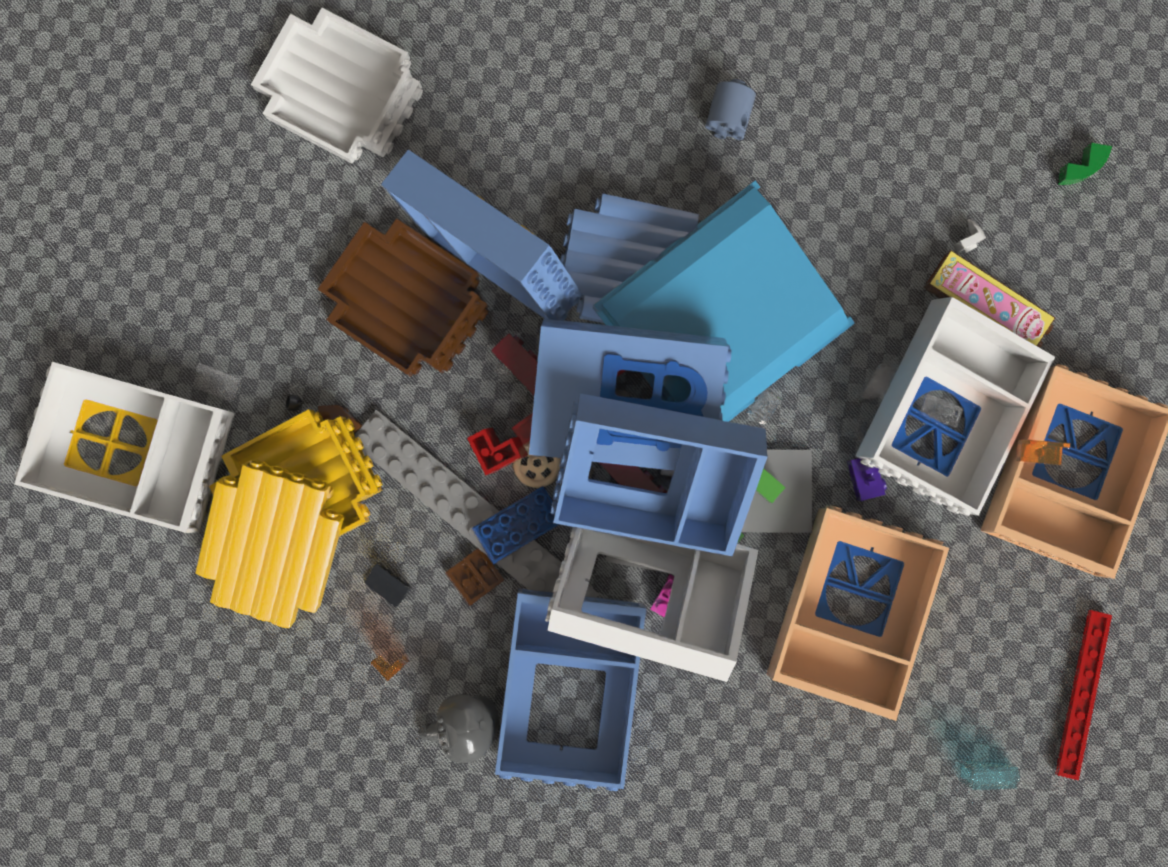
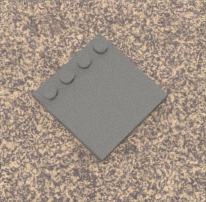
M767 450L768 457L764 469L786 488L773 503H769L755 491L741 532L812 533V450Z

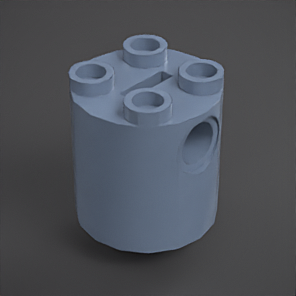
M738 79L718 83L705 128L715 132L714 136L720 139H726V136L737 140H743L756 93L745 82Z

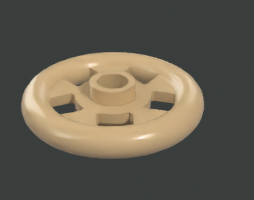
M530 441L524 445L528 453L527 457H529L527 466L521 465V459L514 462L513 469L515 475L523 484L529 487H546L557 479L561 458L553 457L554 461L548 463L545 456L529 455ZM539 459L541 465L535 467L533 464L534 460ZM546 468H549L551 473L544 478L541 473ZM528 470L536 473L534 479L526 476Z

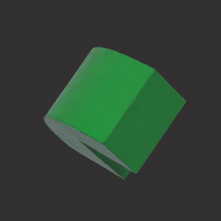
M1097 143L1089 144L1083 149L1081 165L1068 163L1060 169L1058 185L1076 184L1096 173L1108 160L1112 146Z

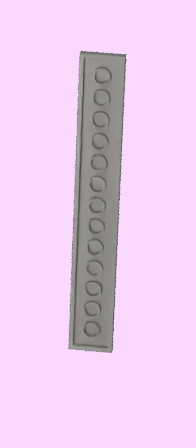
M375 410L355 434V437H359L364 445L363 453L368 455L371 460L487 555L474 534L472 527L500 511L378 410ZM534 540L500 560L497 564L528 590L553 592L562 562ZM588 585L585 597L596 598L599 593Z

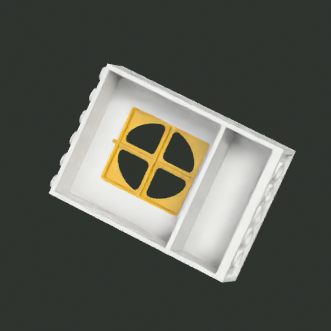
M52 362L46 372L47 380L45 386L40 392L39 406L34 411L35 419L27 434V445L21 453L22 461L20 467L15 472L16 480L14 485L184 533L199 532L211 495L209 485L215 481L235 413ZM105 411H114L116 413L109 437L85 432L82 428L84 422L95 414ZM125 416H131L143 428L147 438L145 447L119 441L118 436ZM83 438L106 446L99 470L92 469L82 459L77 446L79 439ZM117 448L142 456L140 464L127 473L111 475L108 472L114 450Z

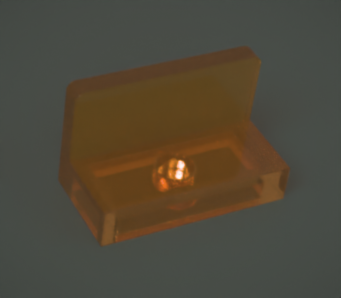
M1018 440L1016 461L1061 465L1062 448H1070V443Z
M379 655L370 663L389 681L409 660L403 655L390 666Z

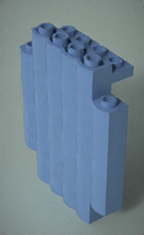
M602 194L600 199H596L594 211H597V213L574 209L572 214L569 213L566 226H570L569 233L565 234L563 246L566 247L565 255L561 254L560 261L582 293V300H579L576 312H579V318L603 323L593 309L594 304L649 261L658 258L662 251L680 237H685L697 227L699 214Z

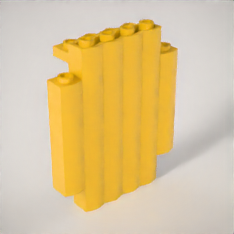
M311 409L221 456L230 473L228 476L235 477L237 481H239L243 464L248 460L256 459L268 463L269 466H278L287 469L289 473H300L309 477L310 480H321L328 483L329 486L335 487L333 495L326 501L325 510L332 509L340 515H344L339 537L370 521L368 517L370 516V511L361 502L383 491L381 488L383 482L378 474L375 475L371 468L373 467L372 460L368 455H364L362 450L364 445L359 437L356 438L353 433L355 428L352 421L343 416L334 420L327 419L323 421L320 413ZM217 482L209 485L213 495Z
M256 459L248 460L243 464L239 481L232 476H223L216 483L195 572L201 577L215 580L210 602L218 607L229 608L237 613L250 615L258 620L268 621L284 628H290L295 622L298 608L315 613L321 606L344 520V515H340L337 511L332 509L325 510L326 501L333 495L335 487H331L328 483L321 480H310L309 477L300 473H289L287 469L269 466L268 463Z

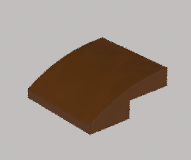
M479 548L445 572V575L468 606H471L504 581L486 554Z

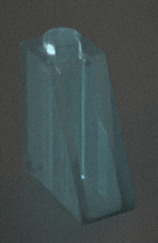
M961 759L960 781L973 790L1016 789L1017 782L1020 781L1018 767L1012 763Z

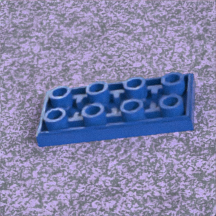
M544 486L472 527L474 534L493 565L560 525L553 523L554 514H551L553 501Z

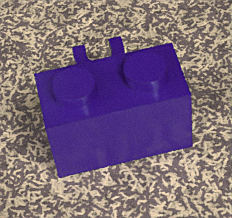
M860 458L846 461L857 501L886 495V482L884 478H881L878 468L874 466L870 468L862 464V459Z

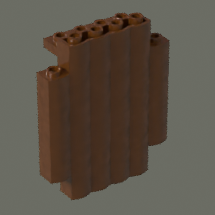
M397 218L385 235L364 222L317 289L337 303L326 321L409 377L419 373L422 368L421 361H424L442 374L444 371L448 372L454 364V361H452L456 354L460 355L465 349V340L468 337L472 338L476 333V324L479 320L483 321L489 313L487 303L482 301L479 295L473 292L480 283L478 272Z

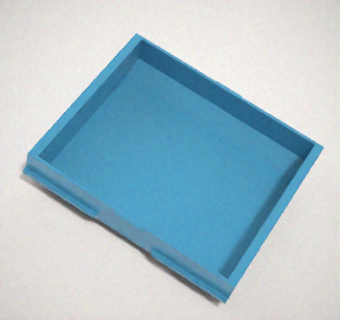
M756 180L697 224L693 231L685 237H680L660 253L658 258L649 261L601 298L593 307L603 323L609 326L725 338L727 344L730 345V349H732L731 360L726 362L727 371H729L728 382L723 384L724 392H726L725 404L720 405L721 413H723L722 421L727 422L755 402L756 396L793 367L801 366L855 324L850 316L845 315L843 308L773 207L757 190L760 186ZM641 372V374L653 388L655 378L654 374L648 372ZM664 376L662 400L668 402H682L686 400L691 392L689 381L681 376Z

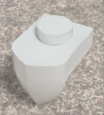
M968 219V226L972 236L954 245L957 252L965 250L967 253L977 248V243L986 239L983 230L971 219Z

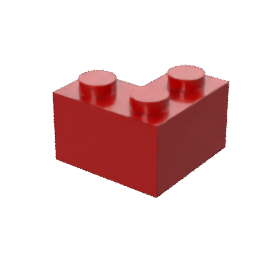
M493 427L483 429L467 438L485 476L493 474L528 456L520 437L511 438L501 444Z

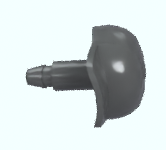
M468 694L449 696L440 705L437 720L421 727L418 735L421 739L439 742L444 754L451 761L457 764L472 763L486 754L498 732L499 716L497 708L493 701L485 696H470Z

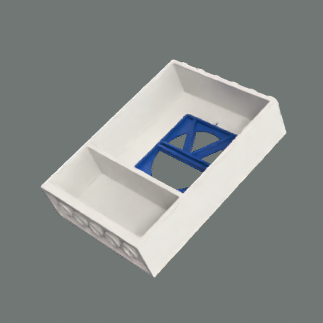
M953 297L932 300L855 456L862 459V464L873 468V466L878 468L880 474L897 478V483L906 487L908 485L914 487L913 491L922 496L926 494L931 497L930 501L948 506L947 510L955 514L961 513L965 516L970 514L979 516L1055 357ZM934 390H942L952 394L963 408L965 417L963 435L913 408V403L923 394ZM908 415L925 423L921 428L906 436L905 424ZM933 430L934 459H927L914 452L910 445ZM942 433L958 442L957 446L945 456L942 455Z

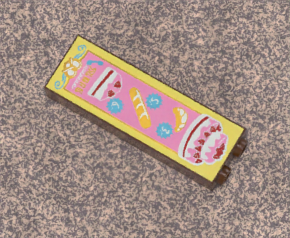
M952 250L943 256L923 287L940 299L949 297L957 299L1039 348L1043 344L1041 340L1044 335H1048L1054 327L1052 324L1055 320L1054 316Z

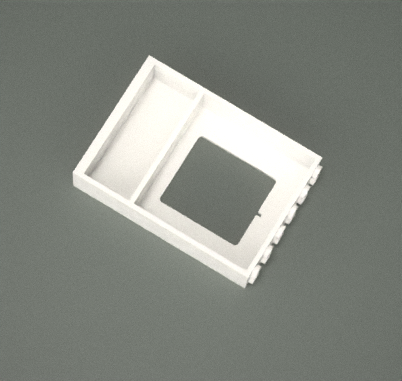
M572 528L571 539L567 544L565 558L562 561L559 577L554 586L553 597L550 599L545 620L549 622L547 631L725 682L728 681L737 662L758 555L757 549L737 544L733 556L583 528ZM598 554L674 575L661 633H654L581 611L589 584L587 581H590Z

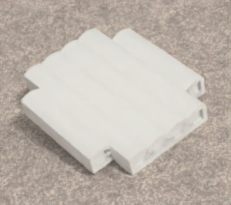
M321 8L312 25L292 14L289 15L251 83L256 91L271 98L263 112V115L268 120L351 164L360 158L362 154L361 147L381 157H384L386 153L389 154L394 145L392 143L395 136H399L403 130V121L412 114V104L415 100L418 101L421 98L423 92L420 81L412 78L410 73L411 61H409L408 52L324 8Z

